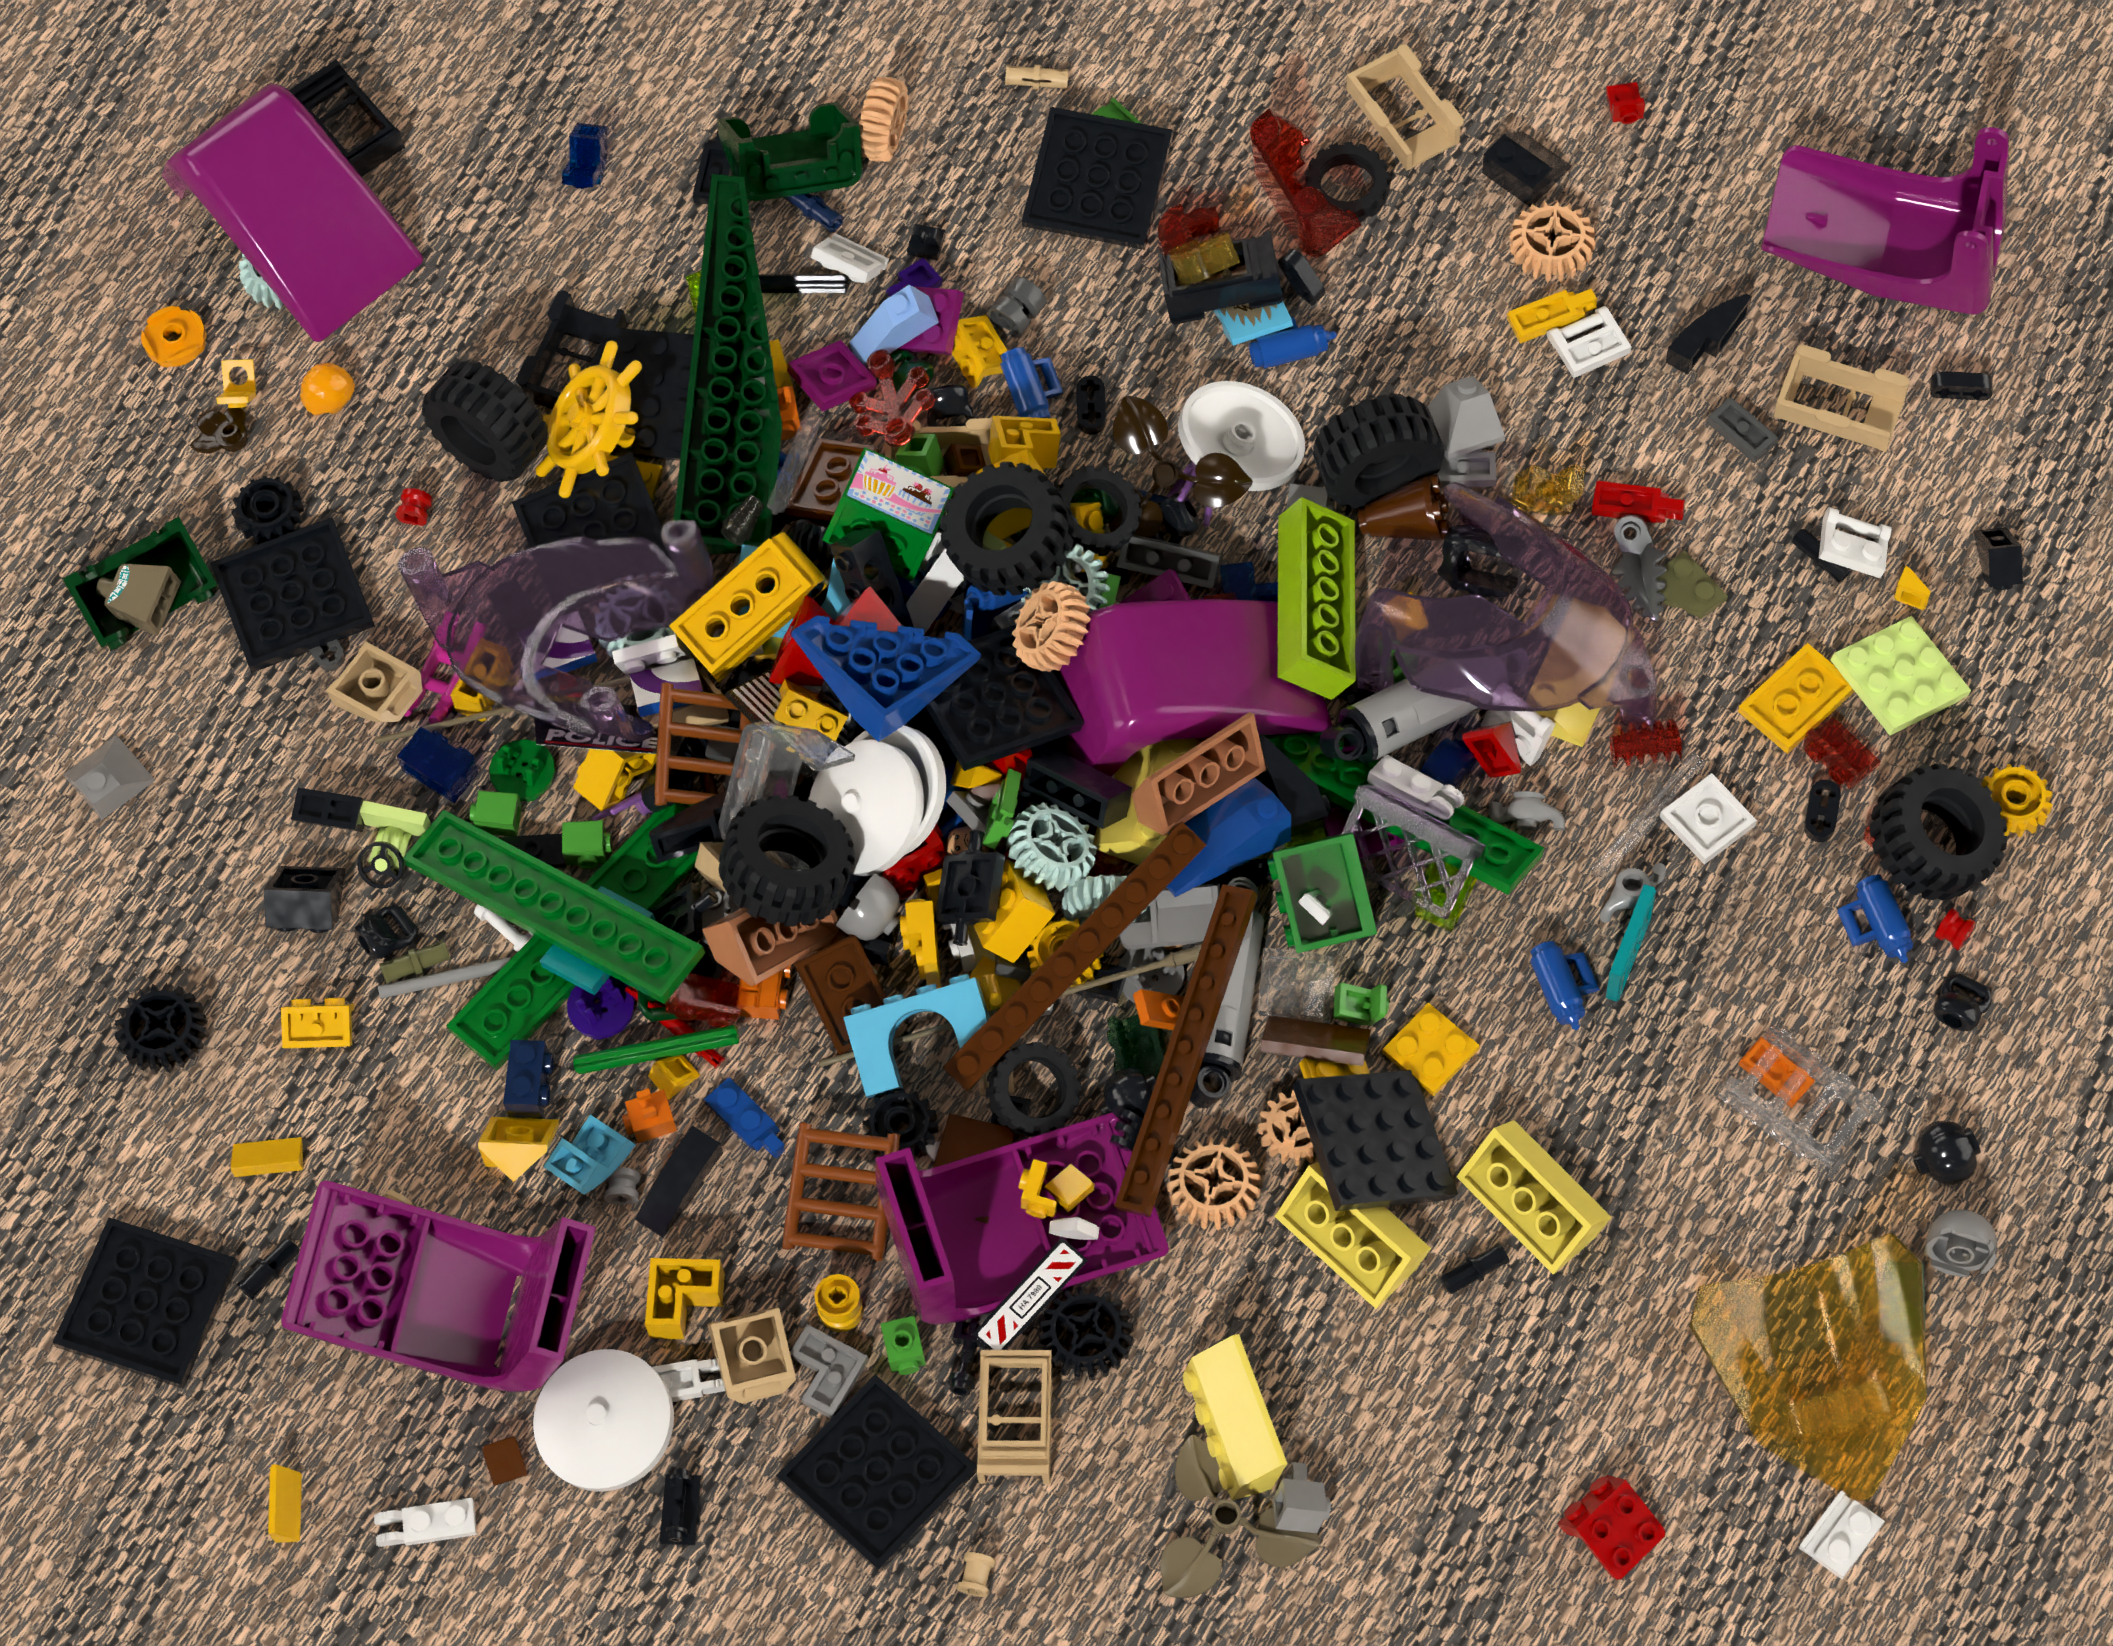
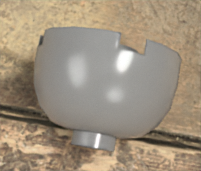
M875 873L856 895V899L851 906L847 907L836 926L849 936L855 935L859 940L863 941L874 940L883 932L889 936L900 921L896 916L900 907V900L895 887L883 876Z
M1951 1210L1941 1214L1930 1225L1924 1253L1926 1257L1929 1256L1932 1259L1931 1265L1935 1269L1948 1275L1969 1277L1970 1271L1981 1269L1980 1274L1989 1271L1995 1264L1998 1247L1997 1237L1991 1223L1985 1217L1969 1210Z

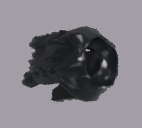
M1472 525L1449 527L1448 532L1444 536L1442 548L1443 562L1437 569L1438 575L1455 591L1465 590L1470 594H1478L1479 596L1508 597L1509 594L1513 593L1514 588L1517 587L1518 578L1473 569L1469 560V551L1513 561L1518 559L1520 550L1524 549V542L1518 538L1497 533L1492 529L1475 528Z

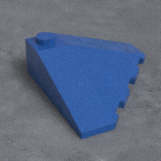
M816 615L792 630L791 636L854 720L878 742L905 725L981 658L980 652L959 633L945 632L944 638L923 636L924 629L898 626L897 632L876 630L877 623L851 620L850 626L829 624L830 617Z
M1256 778L1251 779L1184 823L1206 844V847L1167 888L1174 897H1177L1291 841V813L1270 789Z

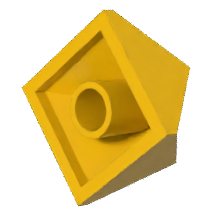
M491 1117L478 1141V1149L485 1167H498L514 1182L548 1151L559 1128V1119Z

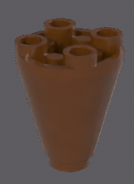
M1438 474L1416 480L1366 504L1365 508L1358 509V521L1362 535L1370 534L1372 537L1434 541L1444 540V536L1449 529V523L1447 519L1444 520L1443 514L1449 513V506L1446 494H1440L1442 490Z

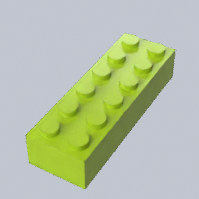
M1301 497L1278 516L1277 677L1332 700L1356 681L1355 520Z

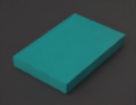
M1643 885L1609 972L1606 998L1615 1002L1620 1000L1652 918L1656 896L1655 887Z
M603 886L599 887V892L654 921L656 920L652 912ZM552 945L540 960L543 968L593 995L598 992L611 976L555 945Z

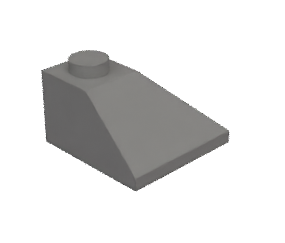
M1474 376L1462 378L1444 385L1427 406L1443 442L1444 456L1447 459L1505 441V435L1491 395Z
M117 735L63 774L101 820L155 781Z

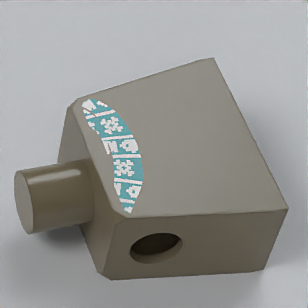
M123 564L119 567L114 580L104 577L99 579L96 593L98 596L106 598L105 606L116 618L158 636L181 584V580L167 566Z

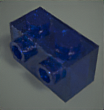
M420 727L397 755L401 769L455 804L479 774L474 762L475 757L463 747L456 749L448 744L449 741L438 731L433 730L429 732Z

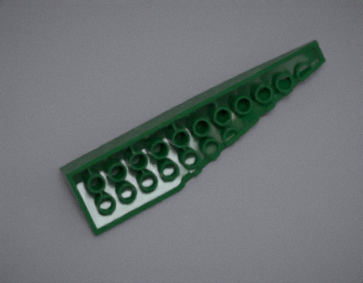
M712 174L671 538L672 552L701 555L741 553L742 545L759 547L767 539H771L782 437V420L744 177Z

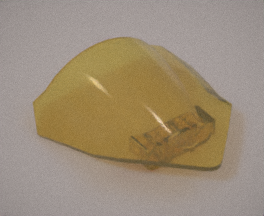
M1888 1233L1848 1252L1802 1268L1764 1277L1724 1281L1699 1286L1689 1327L1757 1442L1839 1492L1842 1490L1846 1493V1496L1854 1500L1867 1501L1872 1498L1905 1443L1927 1400L1922 1262L1894 1233Z

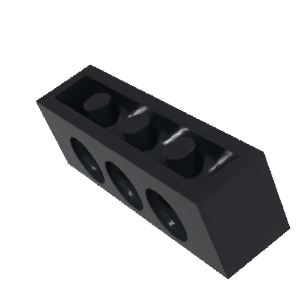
M858 527L830 545L835 565L842 577L845 594L850 603L871 586L902 626L914 628L880 529Z

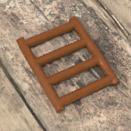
M662 683L654 804L662 806L667 805V802L694 805L717 795L669 789V769L737 776L736 788L742 786L747 805H749L754 711L738 696L673 688L674 684ZM745 693L742 694L754 706V702ZM673 702L741 710L740 730L672 722ZM671 735L739 743L738 763L670 755Z
M800 1122L782 1248L790 1250L794 1249L795 1246L834 1250L871 1255L870 1259L878 1262L883 1261L889 1224L879 1195L876 1207L804 1198L803 1190L805 1177L876 1185V1171L807 1163L810 1142L885 1151L884 1155L899 1151L900 1135L892 1133L888 1134L887 1137L814 1129L811 1124ZM800 1211L875 1220L872 1241L798 1232Z

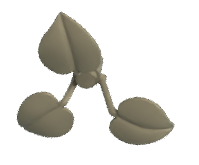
M1190 1435L1183 1444L1177 1458L1175 1468L1176 1484L1182 1495L1190 1501H1199L1208 1495L1210 1501L1215 1504L1211 1516L1214 1528L1204 1547H1202L1197 1539L1192 1537L1177 1538L1166 1546L1160 1563L1163 1593L1174 1598H1190L1211 1589L1220 1577L1222 1564L1216 1555L1208 1551L1211 1549L1219 1533H1233L1239 1525L1246 1528L1252 1534L1259 1535L1255 1544L1256 1552L1266 1564L1273 1567H1288L1298 1563L1319 1547L1320 1538L1317 1533L1276 1529L1273 1507L1262 1512L1259 1519L1260 1529L1256 1528L1245 1517H1241V1510L1234 1501L1217 1498L1214 1493H1221L1225 1490L1219 1480L1220 1468L1216 1457L1210 1455L1207 1442L1196 1435Z

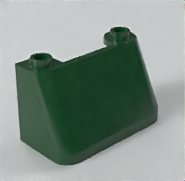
M838 102L820 104L812 109L808 120L809 130L751 138L749 126L739 117L717 119L718 135L734 176L744 177L747 199L750 201H762L847 188L856 184L861 177L860 125Z
M179 516L165 523V526L159 529V533L155 530L149 536L93 566L91 564L86 567V572L75 571L62 578L66 589L101 649L108 646L110 651H113L128 642L126 636L140 629L116 618L105 606L106 598L100 597L96 593L99 579L104 577L114 580L119 567L123 564L167 566L172 569L181 580V584L168 614L193 600L200 604L215 596L212 590L218 584Z

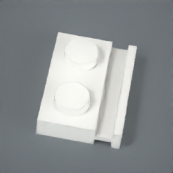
M836 233L833 234L832 239L828 237L814 246L811 258L820 262L823 267L848 275L849 279L859 283H867L879 275L881 269H886L889 258Z
M1841 1490L1800 1544L1799 1549L1843 1580L1885 1521L1856 1500L1850 1499Z

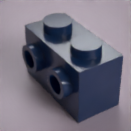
M511 1040L503 1101L509 1117L543 1119L544 1106H549L550 1086L547 1085L548 1074H552L554 1069V1055L549 1053L545 1041Z

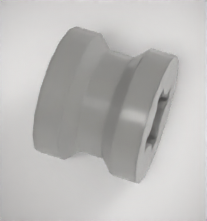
M617 1168L606 1179L609 1186L605 1191L604 1200L613 1205H633L638 1203L639 1192L636 1190V1185L640 1182V1173L630 1168Z

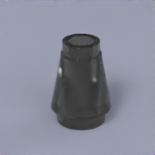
M748 496L722 521L721 534L735 545H743L745 541H749L764 508L763 503L756 497Z

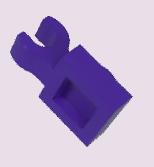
M921 258L898 273L899 283L888 288L886 294L891 297L908 285L939 288L942 286V278L924 258Z

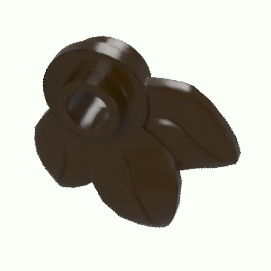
M228 408L224 414L216 410L200 414L196 423L202 433L190 444V447L194 451L204 454L213 453L221 448L228 452H236L242 449L248 441V432L244 426L247 417L242 408Z

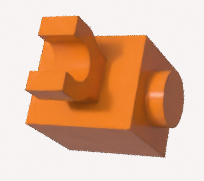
M793 386L777 389L782 420L781 440H788L793 438L795 434L802 433Z
M649 1088L636 1092L637 1098L625 1101L628 1114L622 1115L627 1135L634 1134L637 1143L677 1131L664 1089L654 1093H650Z

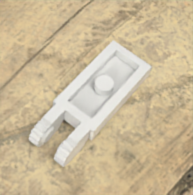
M1385 755L1368 774V783L1422 812L1426 811L1443 820L1449 819L1454 813L1453 810L1455 808L1458 809L1465 801L1464 794L1452 785L1443 786L1440 782L1389 755Z
M715 1358L702 1361L694 1359L652 1367L667 1385L672 1402L703 1397V1394L725 1391L722 1379L701 1382L700 1373L720 1372Z
M473 1498L401 1508L402 1511L390 1510L374 1515V1523L376 1525L387 1526L403 1522V1532H388L376 1536V1545L380 1547L403 1543L407 1546L477 1535Z

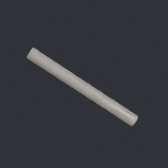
M511 957L379 985L380 999L497 974L511 960Z

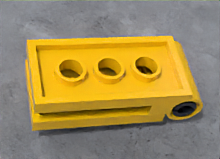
M782 532L772 539H767L671 623L669 627L712 676L720 682L795 616L805 595L815 599L824 591L829 581L785 532ZM775 584L771 592L763 593L766 586ZM750 606L746 614L738 615L742 607ZM725 628L722 635L713 637L717 629Z

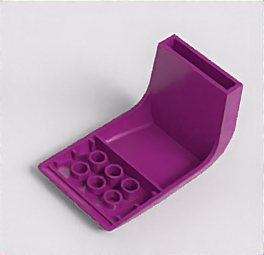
M269 83L180 149L165 164L162 178L181 200L190 193H193L201 201L306 333L316 342L323 341L423 262V256L316 119L288 89L279 84Z
M1230 599L1126 602L1102 607L1087 614L1091 618L1090 622L1086 624L1088 633L1083 636L1082 641L1084 645H1079L1077 656H1071L1069 665H1062L1059 671L1052 670L1085 723L1079 732L1055 739L1051 746L1111 777L1130 756L1148 745L1173 739L1210 738L1249 712L1255 716L1259 735L1323 732L1327 727L1332 726L1323 696L1277 677V601Z
M1108 1113L939 1167L920 1171L917 1170L910 1147L877 1157L876 1185L921 1321L942 1325L964 1321L993 1312L1061 1238L1066 1240L1088 1260L1061 1290L1165 1256L1169 1251V1245L1155 1206L1150 1217L1120 1211L1114 1206L1132 1151L1122 1150L1110 1143L1112 1135H1118L1123 1138L1124 1135L1114 1128L1117 1122H1124L1113 1113ZM1033 1159L1047 1163V1173L1039 1195L1041 1197L1056 1201L1045 1189V1185L1070 1164L1094 1183V1191L1070 1212H1067L1057 1202L1055 1217L1046 1216L1044 1219L1033 1217L1026 1213V1209L1021 1208L1023 1190L1018 1187L1024 1168L1030 1170ZM977 1217H990L988 1224L975 1221ZM1071 1217L1082 1218L1099 1227L1098 1239L1080 1240L1050 1234V1221Z
M324 1180L319 1183L282 1314L281 1324L287 1330L471 1385L508 1392L532 1391L542 1387L563 1362L596 1227L561 1217L541 1236H517ZM522 1275L499 1368L497 1369L494 1367L516 1277Z

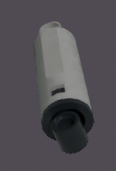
M1484 643L1474 645L1342 709L1339 714L1340 726H1329L1322 732L1319 740L1320 749L1328 758L1346 761L1357 758L1365 764L1371 763L1491 704L1493 699L1492 693L1502 682H1506L1509 685V679L1516 680L1526 675L1530 667L1529 655L1523 648L1517 646L1497 645L1491 648ZM1507 656L1510 660L1508 668L1505 665ZM1343 736L1345 743L1342 750H1340L1339 740Z
M1237 877L1227 884L1253 890L1258 895L1255 904L1257 903L1259 898L1258 889L1251 880L1245 877ZM1254 909L1252 911L1254 912L1253 933L1249 938L1242 941L1189 1100L1194 1106L1199 1108L1212 1107L1228 1092L1230 1082L1240 1079L1264 928L1262 915ZM1203 1081L1212 1086L1213 1092L1205 1089Z

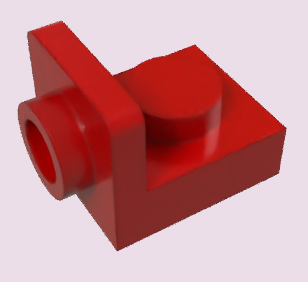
M1637 82L1606 86V96L1612 123L1632 124L1638 119L1644 118L1645 101L1644 98L1640 97Z

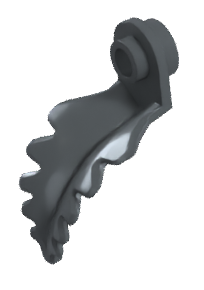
M1632 514L1625 515L1617 521L1614 528L1615 538L1622 552V558L1612 568L1611 574L1613 576L1623 575L1617 582L1616 588H1630L1624 595V600L1628 602L1635 599L1632 609L1635 611L1643 609L1641 612L1642 617H1649L1653 622H1657L1660 618L1659 613L1664 610V607L1658 603L1665 600L1664 594L1658 592V590L1664 589L1666 584L1664 581L1657 580L1656 578L1664 574L1666 568L1656 563L1662 560L1666 553L1664 550L1654 547L1648 527L1641 517ZM1631 527L1636 530L1637 534L1635 536H1628L1624 530Z

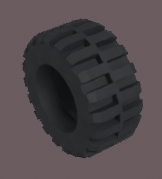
M460 361L452 364L424 396L422 403V415L425 417L424 422L432 430L431 434L433 437L439 440L447 453L450 452L455 457V460L460 464L463 463L468 466L472 472L480 473L489 480L494 478L497 482L515 480L526 470L547 444V424L543 421V415L539 409H536L533 400L529 396L527 397L517 384L514 385L509 381V378L504 374L497 373L494 368L488 365L482 366L477 361Z
M1394 394L1392 397L1379 395L1376 399L1369 400L1367 398L1361 400L1360 404L1346 407L1341 414H1335L1329 419L1328 425H1324L1321 428L1313 446V457L1328 495L1335 502L1350 509L1365 508L1366 504L1416 480L1438 474L1445 455L1443 442L1428 407L1419 400L1410 396L1405 397L1402 394Z
M1001 462L1000 467L995 468L993 464L983 467V472L976 474L974 471L967 476L968 481L963 486L960 483L953 490L954 498L948 499L943 508L947 515L941 517L940 528L944 531L941 534V541L947 550L946 554L970 583H973L984 592L990 590L993 595L1004 596L1006 591H1009L1014 596L1023 594V589L1028 587L1032 591L1034 588L1040 587V581L1045 578L1049 581L1056 575L1053 570L1057 566H1063L1067 560L1064 553L1072 548L1074 540L1069 534H1073L1075 531L1074 521L1070 517L1072 512L1069 505L1044 473L1038 469L1033 470L1027 464L1018 463L1017 467H1015L1012 462ZM1013 508L1032 510L1030 527L1016 544L1002 550L983 549L985 531L995 517Z
M1934 763L1931 766L1923 765L1917 767L1881 794L1878 798V804L1872 810L1871 819L1874 821L1870 824V836L1875 838V841L1872 842L1874 853L1879 854L1881 858L1879 864L1883 870L1888 869L1893 875L1891 879L1897 885L1902 883L1906 886L1905 890L1914 895L1922 893V898L1935 900L1938 898L1944 901L1965 894L1995 872V868L2001 864L2004 858V852L2002 851L2007 847V836L2003 835L2007 831L2005 819H2001L2000 813L2002 808L1999 802H1994L1990 796L1993 793L1987 786L1983 788L1978 783L1980 779L1971 773L1968 775L1963 774L1964 770L1951 766L1947 769V765ZM1921 809L1936 814L1948 825L1955 839L1956 855L1939 849L1928 838L1921 821Z
M780 795L769 796L766 801L761 798L751 802L750 806H744L737 812L736 817L732 819L721 849L718 871L727 894H733L732 900L740 908L744 906L748 909L749 915L756 919L758 916L765 918L766 923L773 925L776 922L784 923V926L794 927L799 922L803 926L814 923L816 918L821 920L838 907L854 868L855 851L850 834L845 833L846 828L839 819H833L831 811L826 808L823 810L818 808L816 802L811 800L804 802L798 800L799 797L791 795L787 798H781ZM782 851L792 854L803 860L810 869L791 870L783 868L769 860L763 852Z

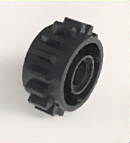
M263 476V479L251 480L245 488H240L241 493L239 497H234L233 499L236 508L231 509V513L238 531H242L245 539L253 536L256 544H259L262 540L269 541L295 531V524L302 523L303 521L300 513L304 511V507L298 490H294L289 481L284 484L280 477L272 479ZM273 508L269 512H263L265 509Z
M900 1089L899 1093L893 1094L890 1090L886 1091V1096L882 1099L876 1097L874 1099V1108L866 1109V1115L870 1120H864L862 1123L863 1129L867 1131L864 1135L887 1137L888 1134L897 1133L900 1135L899 1150L910 1147L914 1161L915 1156L919 1153L926 1156L927 1149L925 1145H935V1137L932 1134L939 1132L938 1123L934 1122L937 1119L936 1111L929 1110L930 1101L928 1099L921 1101L918 1092L915 1091L911 1095L905 1093L904 1089ZM899 1122L909 1124L908 1128L904 1131L892 1129ZM871 1150L874 1155H875V1154H878L879 1152H882V1156H883V1155H884V1152H885V1151Z

